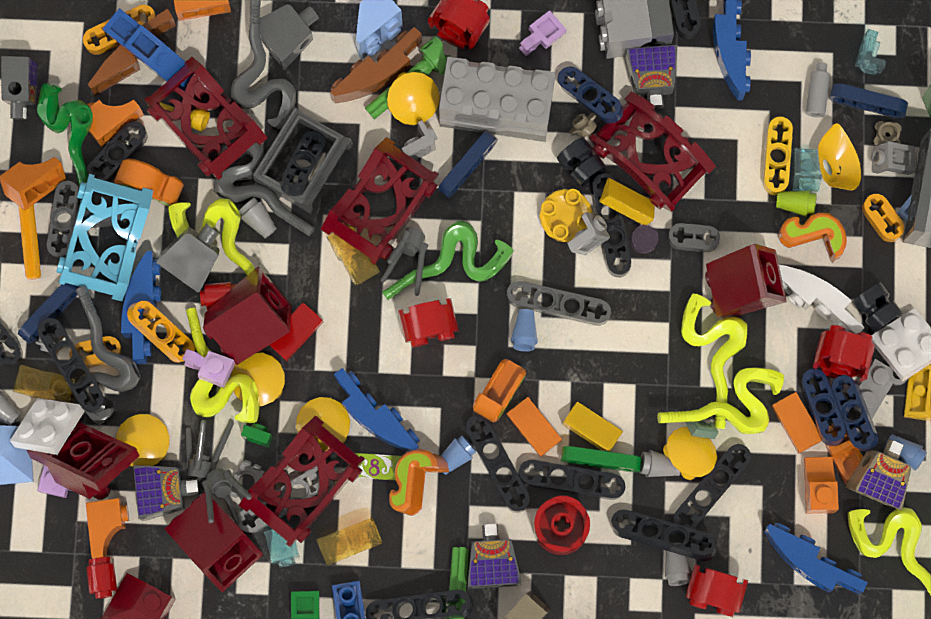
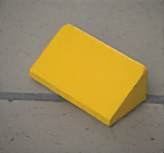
M611 178L607 179L599 201L600 203L644 226L653 222L655 206L648 198Z
M931 364L908 378L904 411L905 418L931 421Z
M579 402L574 405L562 423L563 426L589 443L607 452L612 450L623 433L622 430Z

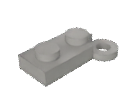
M877 359L870 366L867 380L862 381L859 385L872 419L892 384L902 385L908 380L906 379L902 382L901 379H896L893 376V369ZM859 406L851 408V410L861 415V408Z

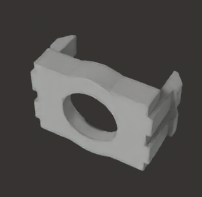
M245 460L241 462L234 478L239 482L241 476L248 474L254 478L256 483L265 472L262 471L261 466L255 464L253 467L252 462ZM232 485L230 496L239 497L242 500L244 496Z

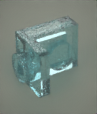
M868 29L863 37L855 66L860 67L865 73L876 74L883 71L887 61L875 58L880 46V42L876 41L879 32Z
M795 148L792 189L796 191L810 190V192H818L822 179L818 150Z
M269 530L264 532L272 564H279V568L295 564V559L300 557L297 543L295 542L289 547L286 545L287 541L276 531Z

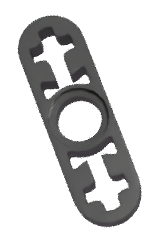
M63 181L55 189L47 249L56 259L66 257L81 199L77 198L79 188L72 181ZM68 188H71L75 194L70 196L68 205L73 207V209L65 207L66 199L61 195L62 192H67ZM63 213L71 215L72 218L71 223L66 227L57 225V218ZM55 231L64 233L62 240L63 243L67 246L66 248H62L61 252L59 253L56 250V248L53 247L54 244L57 245L60 241V235L58 233H55Z

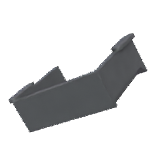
M294 108L253 174L254 185H262L269 188L278 199L282 197L311 214L313 211V201L345 149L349 151L353 146V142L350 138L328 128L298 111L297 108ZM301 123L313 131L320 132L334 144L304 193L299 196H289L282 191L281 183L268 177L266 174L297 124Z

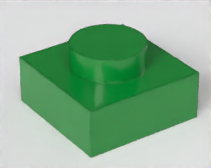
M255 423L252 424V427L244 425L241 437L244 440L268 448L273 439L272 435L267 433V427Z
M291 592V619H320V592Z

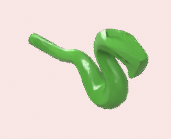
M459 220L443 232L440 256L432 265L423 266L422 278L439 275L450 266L458 241L463 243V268L466 274L475 281H485L493 277L509 261L514 250L508 244L496 240L497 253L486 265L476 267L474 258L478 246L477 233L470 223ZM414 269L398 280V282L382 291L385 298L389 300L394 295H397V293H400V291H403L405 287L407 288L416 280L417 269Z

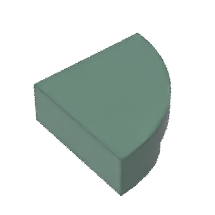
M703 420L685 422L692 436L715 439L719 433L712 422L709 425Z

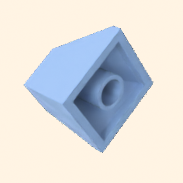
M0 425V485L34 482L33 462L26 451L27 449L15 448L10 442L19 426Z

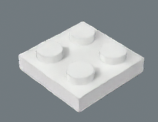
M915 308L871 335L875 348L902 382L931 364V327Z
M37 398L10 439V442L15 448L57 455L85 411L79 404Z

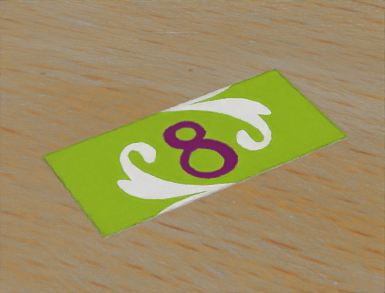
M355 453L359 457L363 456L365 458L360 466L363 471L358 478L396 480L395 467L401 456Z

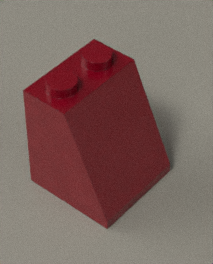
M751 244L706 264L707 272L705 273V279L711 288L713 297L711 298V307L717 317H736L787 302L776 249Z
M258 266L205 312L203 329L210 339L214 338L220 345L223 355L233 359L235 364L238 365L290 332L292 305Z
M204 492L201 496L195 498L191 505L180 515L174 517L164 529L196 566L223 593L264 554L213 498L214 522H208L206 494Z

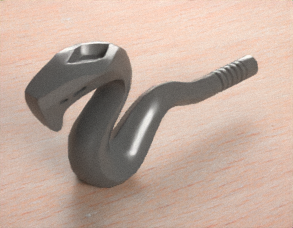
M250 0L249 40L254 53V60L250 67L233 80L231 100L232 103L235 102L242 109H251L264 102L274 91H281L283 100L277 118L268 119L270 125L281 130L295 108L296 90L286 79H273L255 91L250 92L248 90L249 86L260 76L266 64V52L260 40L259 16L261 0Z
M257 143L244 152L251 156L252 161L250 163L228 167L221 173V179L215 178L213 191L219 197L230 199L233 203L252 198H261L278 217L289 222V224L303 231L308 236H311L315 227L309 223L307 224L306 221L295 214L293 215L292 212L281 205L274 192L262 185L238 187L233 185L237 179L254 174L265 157L263 149ZM220 144L222 153L228 147L226 144Z
M82 286L76 289L90 323L91 346L94 354L105 364L120 371V374L117 376L102 372L91 373L98 384L113 391L124 392L133 389L141 378L135 361L131 357L110 351L104 346L101 321L87 287ZM86 374L81 376L76 384L83 383L86 379ZM88 388L79 391V394L84 391L89 397V401L86 404L93 406L98 404ZM85 409L84 411L97 425H101L110 418L114 409H103L98 413H89Z

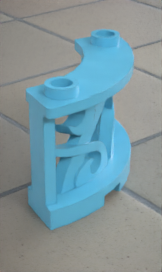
M89 174L87 182H81L77 198L81 199L66 257H60L56 272L61 274L59 284L69 283L80 287L86 286L87 289L113 295L112 299L123 302L136 256L135 251L138 240L141 238L150 209L153 190L143 188L142 191L96 179L94 178L95 175ZM93 192L113 196L112 206L106 208L107 203L103 197H101L99 205L92 204L91 197ZM118 198L138 204L118 205ZM87 207V209L94 214L82 223L84 212ZM117 214H122L121 221L125 218L129 220L130 224L127 228L119 227ZM111 216L114 230L118 235L127 239L126 245L111 246L99 257L90 243L87 231L98 222ZM77 237H79L84 251L74 252ZM111 253L119 254L120 260L118 263H112L111 259L108 261V266L104 263ZM77 259L83 260L84 266L81 270L87 269L92 263L95 268L91 276L72 272L74 261ZM100 271L103 275H105L107 278L116 283L97 279L96 276Z

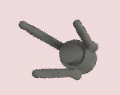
M414 228L405 229L400 242L387 261L389 265L380 279L382 283L387 280L402 253L414 256L415 253L419 252L414 290L415 296L420 294L424 258L429 246L427 243H424L425 235L421 231Z
M202 420L200 424L196 454L192 453L191 428H186L187 460L185 469H188L187 476L206 479L208 473L216 469L217 462L234 425L233 420L229 421L211 462H209V456L202 455L206 421Z
M219 468L214 469L208 473L206 480L202 482L206 494L208 522H214L213 494L218 498L224 499L234 522L240 524V519L229 497L232 485L247 500H250L252 496L233 477L229 469L226 471Z

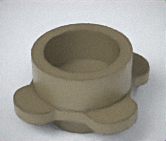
M591 113L588 116L585 114L577 116L572 122L573 128L569 130V134L571 136L577 134L579 138L589 136L597 126L593 121L596 118L595 113Z
M883 121L876 123L875 129L877 133L874 138L876 146L888 141L901 143L898 139L902 130L900 124L884 123ZM885 133H889L890 137H886Z

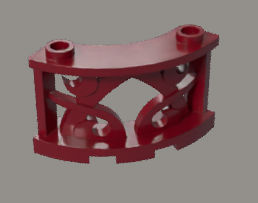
M190 57L180 71L144 100L150 106L147 112L156 122L161 119L182 144L200 162L197 166L207 177L212 174L219 180L222 178L221 173L256 142L261 145L267 139V136L256 122L235 102L232 103L225 94L221 96L224 92L221 86L200 62ZM193 74L184 92L178 86ZM174 91L183 100L181 103L176 99H170L169 102L175 105V109L172 112H168L160 105V102ZM202 94H208L210 99L207 103H200L194 99L195 95L201 100ZM192 106L203 111L214 110L219 106L223 108L217 119V129L220 135L204 136L192 133ZM181 119L182 132L172 121ZM227 120H232L234 123L231 127H227L229 133L225 134L223 123ZM193 144L205 145L202 153ZM220 144H226L228 148L221 153ZM212 151H217L219 156L212 161L209 158V154Z
M631 91L624 98L626 104L623 106L621 119L615 123H607L596 135L592 134L589 137L594 145L593 151L602 159L608 158L629 174L651 196L649 201L659 210L665 208L672 212L675 209L674 206L705 173L710 174L716 166L696 142L692 144L687 141L688 138L686 136L683 137L681 135L684 130L667 115L663 118L661 114H657L653 104ZM632 117L629 126L624 125ZM646 124L653 126V131L650 133L637 130L639 128L644 131ZM619 130L627 133V136L617 135L614 137V140H619L620 142L618 146H611L607 143ZM663 134L667 138L663 149L667 164L652 165L639 162L636 151V137L650 140L658 138ZM673 147L678 148L680 151L679 155L673 156L676 162H673L669 150ZM627 150L628 159L621 153ZM694 166L688 175L682 179L680 172ZM645 174L654 175L653 180L651 181ZM673 174L678 181V185L666 196L660 190L659 183L665 182L668 188H670V175Z
M387 137L374 148L358 175L360 180L353 186L352 190L348 189L329 211L320 229L327 235L334 233L371 259L370 263L373 265L381 258L383 260L388 258L394 248L392 244L411 220L425 197L430 198L438 186L435 181L439 173L430 171L394 146L395 142ZM388 156L403 166L398 172ZM408 170L423 179L422 184L416 190H411L409 187L414 178H407L403 182L400 179ZM377 176H382L383 182L387 180L388 176L390 178L387 183L381 186L376 185L374 182ZM393 186L397 202L396 214L386 218L369 220L370 205L363 195L364 192L367 190L372 193H382ZM405 197L413 199L407 210ZM357 205H361L365 208L364 216L362 219H359L361 216V212L355 213L353 211L354 207H356ZM395 225L388 234L385 228ZM348 226L356 227L357 231H353ZM369 229L368 236L371 241L374 235H380L381 242L375 246L361 236L363 230Z
M316 415L301 428L282 453L284 456L274 467L271 466L248 490L252 498L247 500L244 497L239 504L244 511L248 512L251 510L287 541L286 545L289 547L297 540L302 543L312 531L309 527L329 506L347 482L351 481L353 483L363 471L360 466L365 458L356 455L322 426L324 422ZM314 436L329 447V449L323 453ZM333 452L348 463L347 468L342 473L334 471V467L340 463L339 461L335 460L326 464L325 459ZM302 454L308 455V461L314 455L315 460L307 465L299 463V457ZM317 466L319 472L318 495L306 499H289L292 492V484L285 471L290 467L293 470L305 472ZM329 479L332 481H338L336 485L332 488V490L328 493ZM280 482L286 485L283 498L279 497L282 491L278 492L274 489L275 485ZM261 501L276 506L275 512L271 511ZM317 506L307 517L304 509ZM283 508L289 509L287 511L289 522L293 515L300 517V522L296 528H291L279 517Z

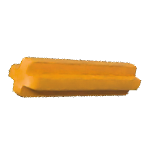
M34 204L27 210L18 206L25 276L28 280L39 279L41 277Z

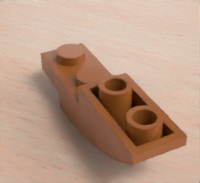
M415 27L409 32L407 30L402 32L396 39L397 44L390 50L387 48L377 57V63L369 56L363 61L361 59L358 60L351 67V73L345 79L339 78L332 85V91L330 92L331 100L335 104L352 101L370 95L392 83L401 73L411 68L410 59L407 56L422 43V34Z

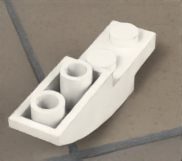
M779 265L784 290L789 295L788 299L797 308L802 307L806 311L813 303L816 305L815 310L820 316L825 319H831L836 325L844 327L846 332L857 334L865 328L845 310L852 301L841 291L815 275L800 269Z

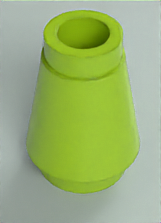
M810 190L778 192L776 208H782L783 210L806 217L808 214L814 215L817 193H810Z

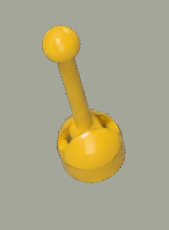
M160 102V105L165 110L174 111L175 107ZM193 109L191 111V127L203 132L208 125L210 112Z

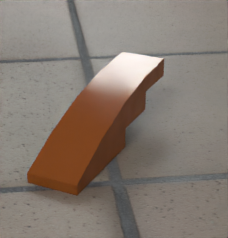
M166 9L142 26L158 37L175 27L176 24L171 13ZM120 44L104 61L88 83L93 95H98L141 70L136 61L138 58Z

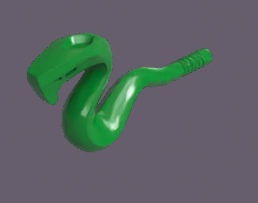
M43 83L40 90L37 113L46 127L58 134L64 132L71 122L68 151L75 167L80 187L81 182L86 183L88 179L81 148L93 123L91 108L84 101L77 99L67 101L59 108L58 94L62 92V88L55 83Z

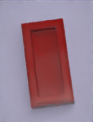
M302 303L291 315L290 332L269 346L287 362L324 321L306 304Z

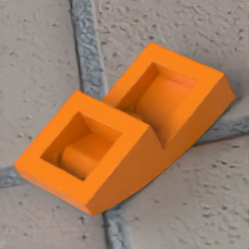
M831 425L826 434H832L833 437H837L839 430H834ZM846 430L844 440L839 445L829 446L825 444L845 484L848 483L863 458L860 450L851 443Z

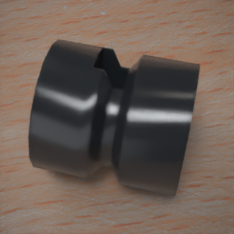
M584 137L572 142L557 156V160L565 170H571L570 177L579 188H583L593 182L594 178L602 174L607 168L598 155L592 154L593 148Z
M882 282L866 290L852 301L858 312L867 316L865 322L873 333L878 332L903 315L896 302L889 301L890 294Z

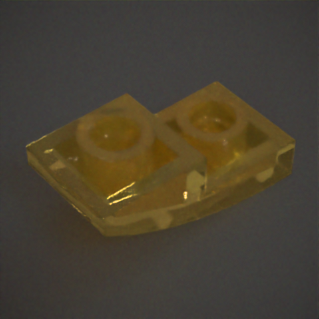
M334 233L326 237L337 259L342 261L354 285H359L380 272L376 264L370 263L371 259Z
M24 365L19 366L12 391L33 398L69 403L72 390L63 375L50 371H41Z
M372 517L317 539L326 565L382 544Z

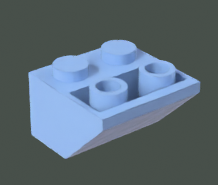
M363 0L360 2L356 43L358 56L361 60L367 55L369 57L375 55L380 50L382 43L387 39L390 41L395 39L401 33V28H403L402 13L393 0Z

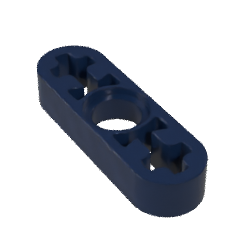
M568 66L559 72L558 83L564 92L592 113H595L596 116L606 123H615L621 119L623 107L615 96L575 67ZM574 77L577 83L580 85L579 88H577L576 85H574L572 82L567 83L566 78ZM588 89L597 90L595 99L587 101L583 98L584 93ZM602 101L609 107L614 106L615 112H606L605 108L601 105Z
M833 84L829 97L831 101L841 105L893 118H904L908 108V102L904 99L846 84Z
M489 131L484 132L444 178L438 190L450 198L490 153L498 139Z
M69 283L61 284L21 326L18 335L28 344L35 341L39 337V324L47 318L56 319L78 296L76 289L80 288V286Z
M810 369L804 373L801 386L819 436L826 445H839L844 440L846 428L825 373L819 369ZM810 378H814L815 381H820L818 386L820 394L816 396V390L814 388V385H808L810 383ZM820 401H826L831 405V411L825 414L820 413L816 410L815 405ZM831 418L833 429L839 430L837 437H833L832 434H826L829 428L827 421Z
M846 375L839 376L833 381L831 390L853 446L861 451H871L878 444V434L860 387L851 377ZM846 383L851 386L847 391L854 400H848L847 396L840 392L843 390V384ZM854 406H859L861 408L860 417L857 420H850L848 417L849 410ZM861 426L862 430L870 435L866 438L867 443L864 444L859 441L862 438V434L856 427Z

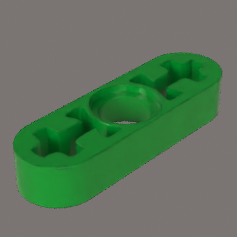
M563 446L560 461L625 472H640L642 458L628 454Z

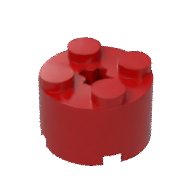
M440 0L428 18V24L431 29L435 26L439 30L437 35L445 42L460 49L467 45L470 50L474 48L490 22V17L487 13L489 7L481 0Z
M447 298V304L441 305L439 300L410 306V312L406 314L403 309L398 310L405 343H411V347L414 348L427 345L428 339L438 337L439 341L455 338L454 332L459 331L452 299Z
M831 325L828 331H824L820 335L813 367L817 369L819 366L827 377L833 379L846 375L851 378L860 377L859 382L865 381L868 378L875 345L872 343L873 337L867 333L860 332L854 334L846 332L844 327Z
M556 496L547 500L537 510L533 524L534 535L538 544L546 551L556 555H567L577 551L584 544L590 531V518L586 509L578 500L569 496ZM560 519L565 520V525L569 526L563 532H559L558 527L554 526V523H559Z
M694 565L685 596L690 599L689 605L706 609L707 604L717 607V613L733 617L735 612L740 613L749 580L742 579L741 583H737L738 577L706 567L704 573L699 572L700 566Z

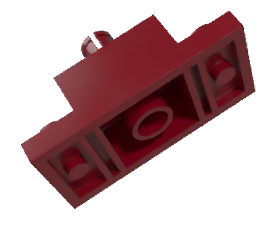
M80 422L76 424L57 455L26 450L31 459L48 467L55 483L88 499L94 497L97 500H102L109 496L111 492L108 487L109 483L140 456L136 447Z

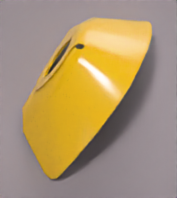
M836 123L825 133L818 145L821 174L823 180L830 187L854 190L861 181L860 162L847 134L840 124ZM823 160L829 163L832 170L831 175L826 172Z

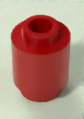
M231 282L205 284V290H200L201 306H206L208 311L237 284H232Z
M111 557L89 559V566L86 567L89 594H95V599L112 597V592L117 591L115 565L111 563Z

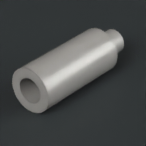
M817 63L816 71L811 72L806 115L811 117L825 116L830 73L827 72L826 63Z

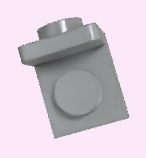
M423 120L417 123L422 137L420 139L414 137L404 144L405 147L402 148V152L414 160H418L436 150L435 140L438 138L431 125L426 127Z
M889 141L873 147L871 156L872 172L879 174L884 171H890L906 175L915 173V147Z
M588 212L582 215L587 228L577 232L575 238L567 243L573 253L587 255L610 238L604 219L599 215Z

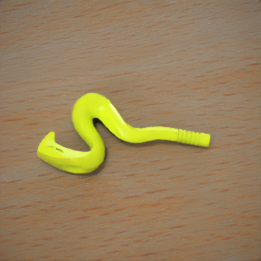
M217 199L208 206L204 214L202 229L206 223L216 226L217 221L222 218L224 220L222 230V248L229 260L241 267L248 275L255 267L235 247V238L241 220L240 212L230 199ZM180 202L169 206L171 224L177 237L189 227L185 215L186 210L191 206L189 202Z
M692 294L684 310L681 329L683 339L693 346H705L724 334L730 335L729 340L718 349L711 362V374L717 392L716 402L727 403L728 387L723 367L730 357L745 347L747 323L738 317H725L718 320L707 332L701 335L697 334L695 331V321L701 307L710 306L711 302L701 295ZM716 414L715 427L717 429H725L726 418Z
M189 308L186 310L193 343L198 354L205 358L210 350L203 338L197 309ZM236 374L230 377L225 387H221L212 398L209 397V392L213 386L212 383L199 379L193 387L190 395L191 404L195 413L202 417H212L220 413L226 406L235 388L241 387L243 407L242 411L235 415L234 418L243 423L257 422L259 395L256 384L250 376Z
M745 368L736 374L734 378L735 393L749 409L750 417H746L732 405L718 401L711 402L698 410L658 412V423L696 422L719 414L724 416L742 434L763 433L769 425L768 411L763 403L748 391L746 384L748 382H758L769 385L772 393L777 395L782 389L784 374L766 368Z
M902 507V510H894L885 520L879 543L873 544L867 536L864 525V518L870 514V510L856 509L848 512V523L853 540L859 551L867 557L877 558L887 552L898 529H904L901 545L903 564L909 572L922 581L931 596V574L915 559L916 546L922 532V525L916 513L911 508Z

